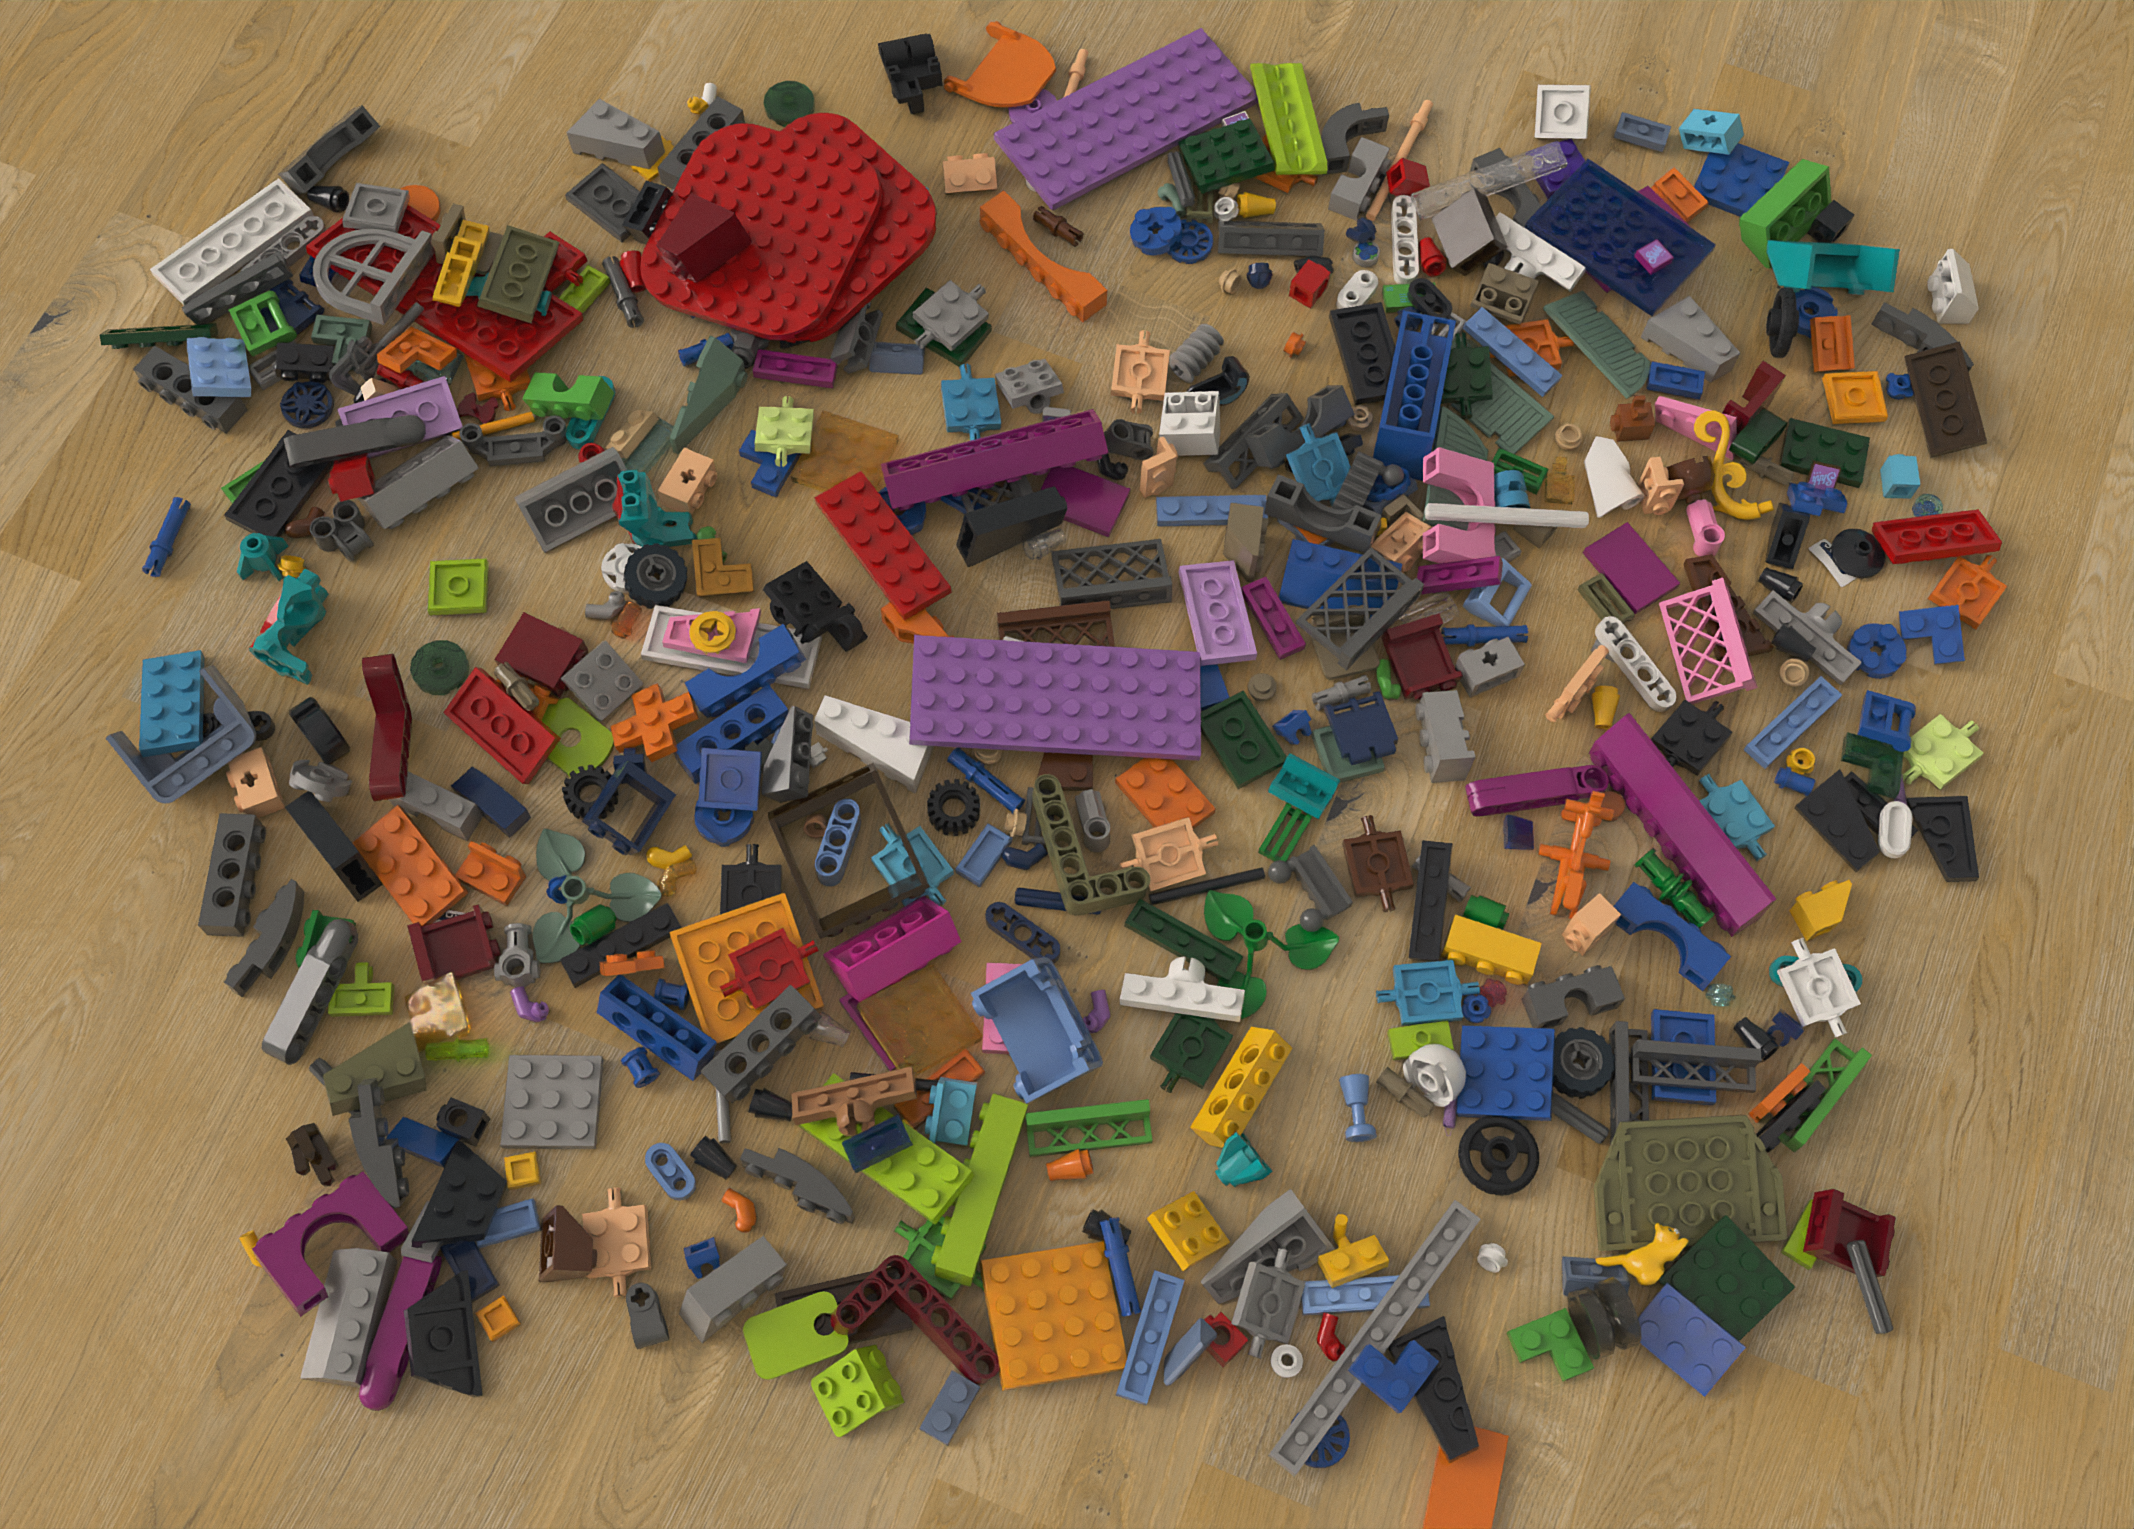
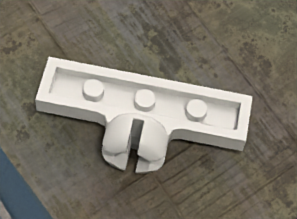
M1499 212L1496 220L1508 246L1505 250L1512 254L1511 259L1504 268L1535 279L1540 274L1545 275L1571 292L1585 273L1586 267Z
M1185 957L1176 958L1171 962L1169 973L1164 978L1125 973L1120 995V1005L1240 1022L1245 990L1204 983L1205 966L1197 959L1191 958L1189 971L1184 968Z

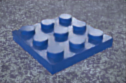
M1737 143L1729 155L1709 152L1694 188L1709 202L1708 205L1741 217L1774 184L1783 178L1789 162Z
M1462 1025L1460 1059L1466 1070V1081L1457 1099L1458 1117L1484 1118L1492 1115L1493 1117L1503 1116L1515 1120L1551 1121L1555 1029Z

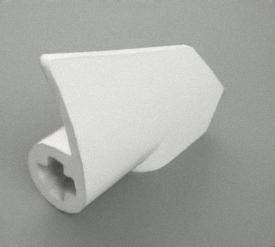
M1596 436L1584 464L1597 518H1601L1620 505L1624 510L1634 507L1643 500L1644 494L1630 475L1629 462L1615 441Z

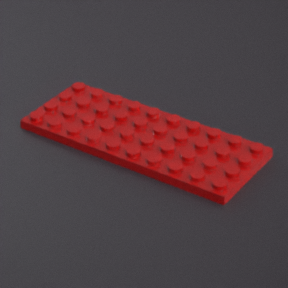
M407 204L398 234L416 239L421 231L433 235L435 231L439 230L441 225ZM341 218L306 245L307 254L316 259L319 251L328 242L342 234L360 229L344 227L343 218ZM376 244L352 247L339 256L363 263ZM384 246L370 266L392 273L406 252ZM435 253L395 309L404 315L418 302L425 310L414 322L510 383L583 321L582 312L553 294L546 316H543L542 312L536 310L532 323L478 307V296H465L460 307L433 301L435 288L443 264L436 262ZM332 264L330 266L332 270L348 280H351L355 272ZM475 273L474 277L485 276L478 273ZM363 275L357 285L375 296L385 282Z

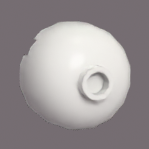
M1428 1044L1419 1048L1409 1056L1403 1065L1404 1076L1407 1082H1412L1413 1088L1417 1086L1424 1092V1096L1433 1102L1434 1106H1447L1457 1098L1465 1085L1466 1070L1459 1055L1450 1048L1440 1044Z

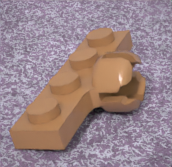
M912 1067L791 1093L792 1118L796 1125L833 1117L837 1118V1126L843 1135L857 1137L858 1124H862V1135H867L875 1125L874 1112L877 1108L917 1099L914 1070Z

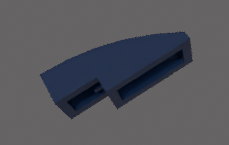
M473 766L451 785V788L461 797L475 803L482 816L491 824L497 826L509 838L531 819L527 809Z

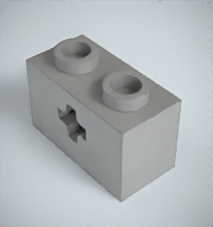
M1506 637L1501 640L1492 639L1482 648L1475 651L1473 649L1464 651L1458 657L1455 670L1456 672H1462L1463 677L1460 679V682L1469 697H1473L1520 677L1525 664L1510 638Z

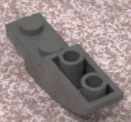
M1884 302L1871 325L1879 328L1882 332L1888 333L1905 344L1918 349L1917 352L1957 342L1942 326L1915 308H1912L1910 313L1906 314ZM1962 348L1967 369L1969 372L1974 364L1968 356V354L1966 353V351Z
M293 879L278 890L272 904L258 915L253 928L260 934V937L249 944L244 957L238 964L233 965L227 973L224 983L240 997L245 995L261 973L272 979L293 944L304 907V891Z
M377 1078L364 1079L357 1086L361 1111L355 1112L349 1118L352 1138L363 1168L382 1197L393 1208H397L409 1196V1181L407 1177L403 1178L402 1166L405 1165V1151L403 1147H399L398 1138L385 1139V1136H388V1121L386 1117L382 1118L381 1105H384L382 1086L378 1087Z
M747 1148L744 1149L740 1161L742 1166L746 1168L745 1172L760 1179L765 1175L774 1179V1184L790 1190L792 1186L795 1187L792 1193L794 1200L798 1202L797 1206L805 1211L814 1213L815 1209L827 1213L826 1218L835 1223L843 1224L844 1221L853 1223L855 1219L854 1213L844 1196L830 1180L812 1165L781 1148H778L774 1159Z

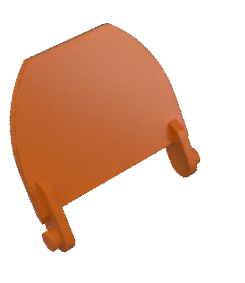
M998 21L990 22L986 27V31L991 37L998 39V42L967 81L949 75L944 80V89L949 93L953 91L978 103L993 107H1017L1032 103L1056 72L1051 54L1037 40L1002 26Z

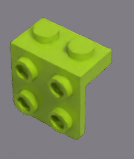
M877 1345L853 1350L811 1380V1387L837 1437L847 1435L878 1413L896 1409L905 1403L901 1395L900 1386L893 1379L886 1365L885 1356L878 1349Z

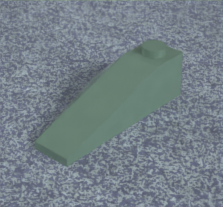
M709 336L696 364V367L700 368L696 383L690 381L688 386V405L680 408L670 436L673 453L679 454L736 397L739 389L743 388L747 382L748 374L745 372L743 360L713 336Z

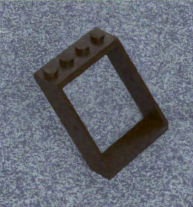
M874 763L808 793L807 798L793 800L768 812L770 825L820 939L826 936L828 938L835 937L843 932V928L849 925L865 923L871 918V915L881 910L882 912L890 911L898 905V902L908 897L909 899L917 898L924 894L925 889L930 887ZM876 783L916 873L820 919L781 827Z

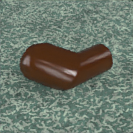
M311 507L307 518L294 520L286 524V535L295 539L312 536L310 532L311 522L318 517L324 516L325 512L318 507Z

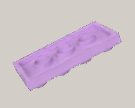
M445 376L338 409L343 426L381 418H394L404 415L418 416L426 426V434L421 442L417 444L452 434V432L459 431L463 427ZM413 445L370 453L368 456L371 459Z
M1234 560L1179 566L1178 573L1197 652H1200V666L1256 660L1257 651Z

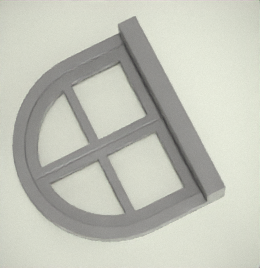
M360 229L342 234L328 242L316 256L313 265L316 288L322 298L331 306L346 313L385 325L435 253L434 247L431 245L432 234L421 231L416 239L383 229ZM376 244L363 263L339 256L352 247ZM384 246L406 252L392 273L370 266ZM331 264L355 272L341 293L329 281L328 272ZM363 275L385 282L370 304L348 297Z

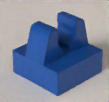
M1292 710L1272 727L1277 735L1282 736L1290 744L1298 745L1300 741L1296 736L1297 730L1299 729L1303 736H1310L1312 731L1309 721L1312 719L1306 710Z
M714 1237L684 1248L688 1268L692 1270L698 1279L703 1278L701 1270L703 1264H711L713 1270L720 1266L718 1247Z

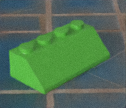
M1802 159L1739 219L1741 240L1765 268L1770 269L1772 267L1766 252L1768 240L1799 241L1809 231L1814 219L1832 202L1829 166Z

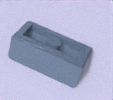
M875 342L869 360V370L880 373L921 375L924 367L925 347L921 349L920 345L917 346V344Z
M1562 1257V1289L1564 1296L1626 1299L1630 1281L1628 1272L1622 1265L1605 1267L1598 1265L1595 1258Z
M1199 1318L1166 1355L1164 1360V1383L1167 1386L1179 1379L1216 1339L1217 1333L1204 1319Z

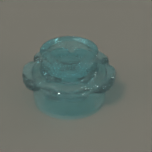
M1711 984L1708 986V993L1705 994L1706 999L1711 1000V1005L1729 1006V1001L1736 999V996L1733 995V987L1725 984Z

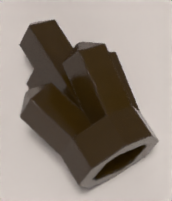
M311 1123L292 1131L286 1138V1141L292 1151L296 1173L302 1176L309 1173L310 1162L320 1183L324 1187L331 1186L335 1179L330 1170H336L339 1165L318 1125Z

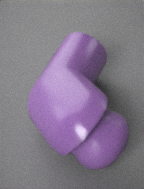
M1105 990L1091 992L1094 1008L1087 1017L1083 1018L1089 1033L1100 1031L1110 1019V1010Z

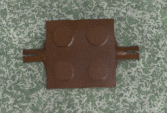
M1369 815L1368 818L1364 816L1361 818L1365 833L1356 838L1344 839L1342 843L1355 898L1370 895L1380 896L1383 912H1388V910L1391 912L1396 909L1392 894L1396 891L1413 889L1414 886L1401 830L1387 833L1376 831L1373 816Z

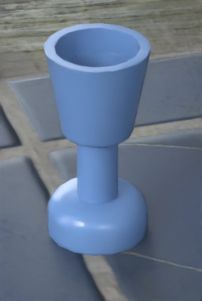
M1352 1074L1341 1077L1339 1079L1346 1105L1352 1108L1353 1125L1349 1126L1345 1131L1346 1140L1349 1142H1364L1375 1139L1377 1137L1376 1129L1373 1125L1366 1124L1364 1106L1368 1104L1369 1076L1365 1074Z

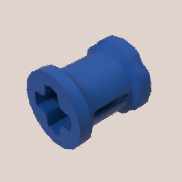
M660 978L656 985L654 998L663 1004L679 1006L680 1010L685 1011L690 997L687 984L666 983L665 979Z
M645 1047L636 1048L628 1052L621 1059L623 1066H627L635 1079L633 1084L636 1088L652 1083L660 1075L658 1069L653 1068L647 1058L648 1051Z

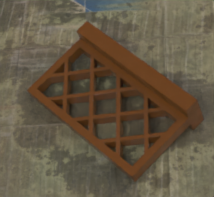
M1110 601L997 613V628L1000 640H1003L1005 634L1017 633L1024 638L1023 641L1037 642L1032 638L1038 630H1045L1052 635L1047 643H1053L1057 639L1063 644L1077 645L1083 636H1086L1096 646H1107L1104 642L1108 639V646L1115 647L1110 615ZM1105 623L1106 634L1101 640L1088 632L1093 624ZM1065 627H1073L1080 632L1073 643H1070L1060 635Z

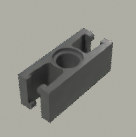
M871 302L866 304L839 329L830 359L836 364H840L842 360L848 359V363L843 369L848 374L868 367L883 317V313L879 309L866 314V309L870 308Z

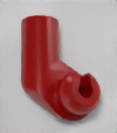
M1323 1313L1316 1341L1328 1359L1337 1361L1346 1349L1344 1344L1335 1335L1339 1317Z

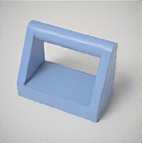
M1502 558L1501 582L1503 580L1517 587L1504 614L1501 615L1489 604L1499 585L1472 588L1463 607L1469 613L1495 626H1510L1532 585Z

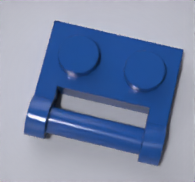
M1867 690L1863 699L1858 735L1891 744L1895 750L1900 752L1908 751L1912 741L1909 736L1911 720L1915 717L1916 706L1908 701ZM1893 713H1897L1900 717L1898 731L1891 730Z

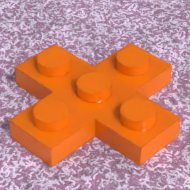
M657 683L632 694L636 715L614 724L610 728L615 748L619 753H623L624 748H634L644 744L646 756L652 763L677 752L678 749L673 730L699 719L695 701L690 692L665 702L663 691Z

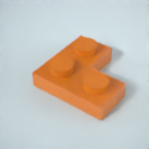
M411 326L377 354L378 363L400 374L416 360L440 371L457 357V349Z
M655 950L637 952V958L627 959V954L607 955L606 961L599 962L600 973L603 976L664 968L663 956H655Z

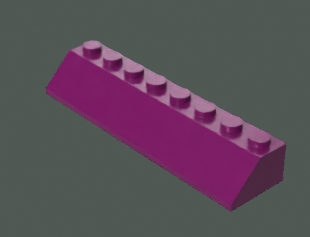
M1094 409L882 463L881 467L892 509L907 510L914 507V503L922 501L934 503L941 500V496L949 494L961 496L968 493V489L976 487L988 489L995 486V482L1003 480L1015 482L1020 480L1022 475L1030 473L1042 475L1047 473L1049 468L1057 466L1059 468H1069L1074 466L1076 461L1084 459L1089 462L1101 459L1103 454H1107L1108 449L1101 420Z
M1630 713L1626 714L1594 742L1589 751L1592 763L1606 772L1610 786L1622 795L1630 812L1639 817L1647 834L1654 837L1660 844L1664 856L1674 862L1679 869V873L1684 874L1682 879L1684 881L1688 879L1693 881L1691 886L1697 892L1700 902L1705 907H1709L1715 914L1720 928L1727 931L1733 937L1758 921L1776 901L1775 896Z

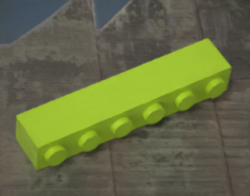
M994 1093L990 1103H983L979 1120L983 1121L980 1131L974 1130L969 1148L974 1149L971 1159L965 1158L963 1163L974 1172L975 1176L952 1203V1206H955L952 1217L947 1215L941 1229V1234L945 1235L942 1246L936 1245L931 1264L936 1265L934 1276L971 1287L1024 1124L1028 1104Z

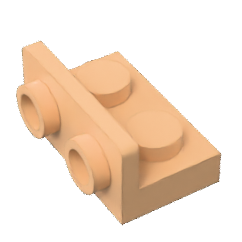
M1661 457L1649 459L1637 484L1644 494V498L1641 501L1643 513L1662 515L1671 511L1684 486L1683 479L1669 480L1668 469L1663 467Z
M1405 512L1372 543L1371 547L1386 560L1401 563V572H1406L1411 569L1414 562L1423 554V533L1431 529V526Z

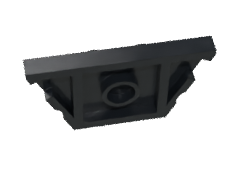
M457 1140L412 1238L411 1247L422 1248V1243L442 1241L443 1245L455 1244L462 1240L468 1242L484 1240L507 1188V1181L462 1141Z
M464 1270L405 1309L404 1317L411 1377L475 1398L482 1396L483 1393L468 1270Z

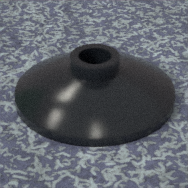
M1846 529L1834 538L1831 545V554L1834 562L1843 572L1856 578L1875 576L1885 564V551L1875 536L1867 531Z

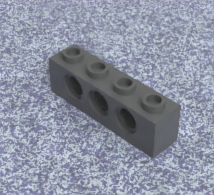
M717 96L658 166L661 183L671 189H675L700 142L721 128L745 123L743 109Z
M156 346L133 368L139 378L138 383L148 392L154 390L159 393V396L170 405L173 403L179 405L190 417L196 415L201 418L202 422L212 430L218 428L227 434L247 412L241 397L193 396L189 365Z
M219 814L198 926L207 935L243 937L245 927H248L250 924L249 904L250 899L254 898L256 892V884L254 882L255 871H258L261 865L260 844L264 843L266 838V828L256 815ZM245 843L242 849L235 851L239 844ZM240 871L235 878L229 879L233 872ZM234 899L230 906L224 907L228 900Z
M790 984L700 1072L733 1104L736 1100L743 1099L750 1092V1086L759 1078L767 1076L772 1071L773 1064L781 1056L784 1057L790 1054L795 1048L796 1042L804 1034H810L817 1027L818 1021L822 1016ZM792 1019L789 1028L780 1030L784 1020ZM769 1040L768 1048L765 1051L758 1052L760 1043ZM742 1062H747L746 1069L742 1073L736 1074V1067Z

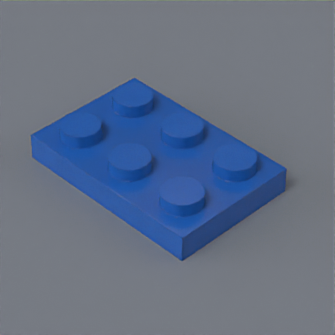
M1654 1009L1651 1012V1040L1715 1045L1714 1015ZM1672 1063L1667 1068L1678 1079H1684L1689 1074L1681 1064ZM1652 1064L1653 1077L1659 1070ZM1702 1066L1697 1071L1706 1081L1716 1080V1071L1711 1066ZM1693 1076L1689 1078L1690 1080H1696ZM1652 1085V1100L1713 1106L1716 1103V1090Z
M1668 1282L1665 1283L1627 1329V1333L1704 1397L1746 1348L1744 1344Z

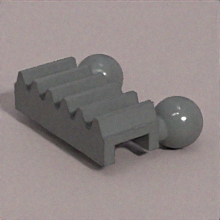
M1358 451L1331 508L1345 510L1355 505L1363 507L1378 475L1382 476L1384 483L1388 486H1397L1404 479L1403 469L1396 464L1385 466L1383 462Z
M1315 845L1311 846L1307 852L1298 857L1293 856L1286 862L1283 860L1274 861L1268 868L1269 878L1278 884L1287 882L1294 871L1297 881H1301L1303 890H1307L1309 899L1314 901L1316 909H1306L1300 916V924L1308 932L1318 931L1325 919L1327 921L1350 908L1353 904V901Z

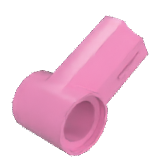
M1706 499L1697 500L1686 508L1695 539L1693 550L1699 557L1711 554L1715 556L1725 538V532L1717 524L1711 502H1708Z

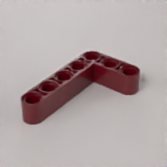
M392 653L362 658V670L376 714L369 773L371 797L374 802L402 798L406 796L412 730L410 704L395 655Z
M892 1255L886 1258L831 1314L830 1321L834 1331L838 1334L848 1335L863 1324L890 1297L968 1380L977 1385L985 1384L1000 1369L996 1353L904 1257L899 1255ZM886 1267H895L899 1271L900 1278L896 1280L890 1278L887 1275ZM864 1289H873L877 1294V1301L867 1300L863 1293ZM909 1290L918 1291L922 1297V1302H913L909 1298ZM841 1311H850L855 1318L854 1324L845 1323L841 1319ZM931 1313H937L942 1316L944 1320L943 1327L933 1324ZM957 1336L964 1339L966 1350L962 1351L955 1347L954 1337ZM977 1360H982L988 1365V1374H981L977 1370Z

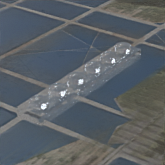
M1557 140L1412 193L1411 200L1421 221L1438 214L1443 208L1459 199L1463 193L1473 188L1485 196H1489L1566 168L1568 162Z

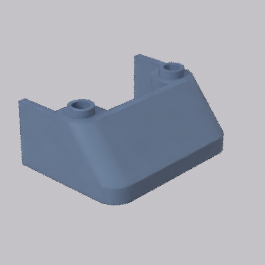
M214 665L205 667L199 672L219 696L214 703L213 711L222 726L203 738V743L200 746L185 751L177 758H174L171 753L143 757L123 731L106 737V740L142 785L160 803L166 804L177 800L250 748L256 740V731L243 701Z

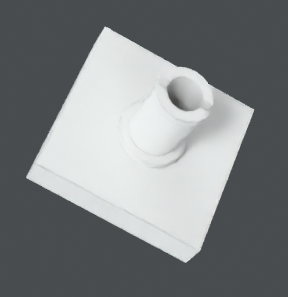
M1538 85L1535 138L1587 139L1591 85Z

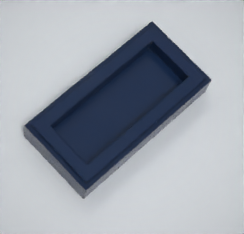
M462 1240L455 1244H447L440 1247L455 1275L461 1271L468 1270L472 1303L500 1286L475 1241L468 1242Z

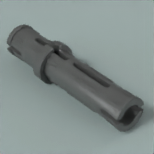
M613 256V264L611 257H607L603 260L602 265L607 276L610 278V283L617 297L616 304L623 311L627 325L633 328V320L635 327H639L643 324L644 318L637 306V296L632 293L619 265V259Z

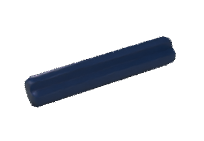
M1020 887L1015 891L1014 901L1016 905L1067 911L1060 892ZM1072 895L1073 899L1077 901L1085 900L1082 895ZM1097 911V912H1093V913H1089V914H1096V915H1098V914L1101 913V911Z

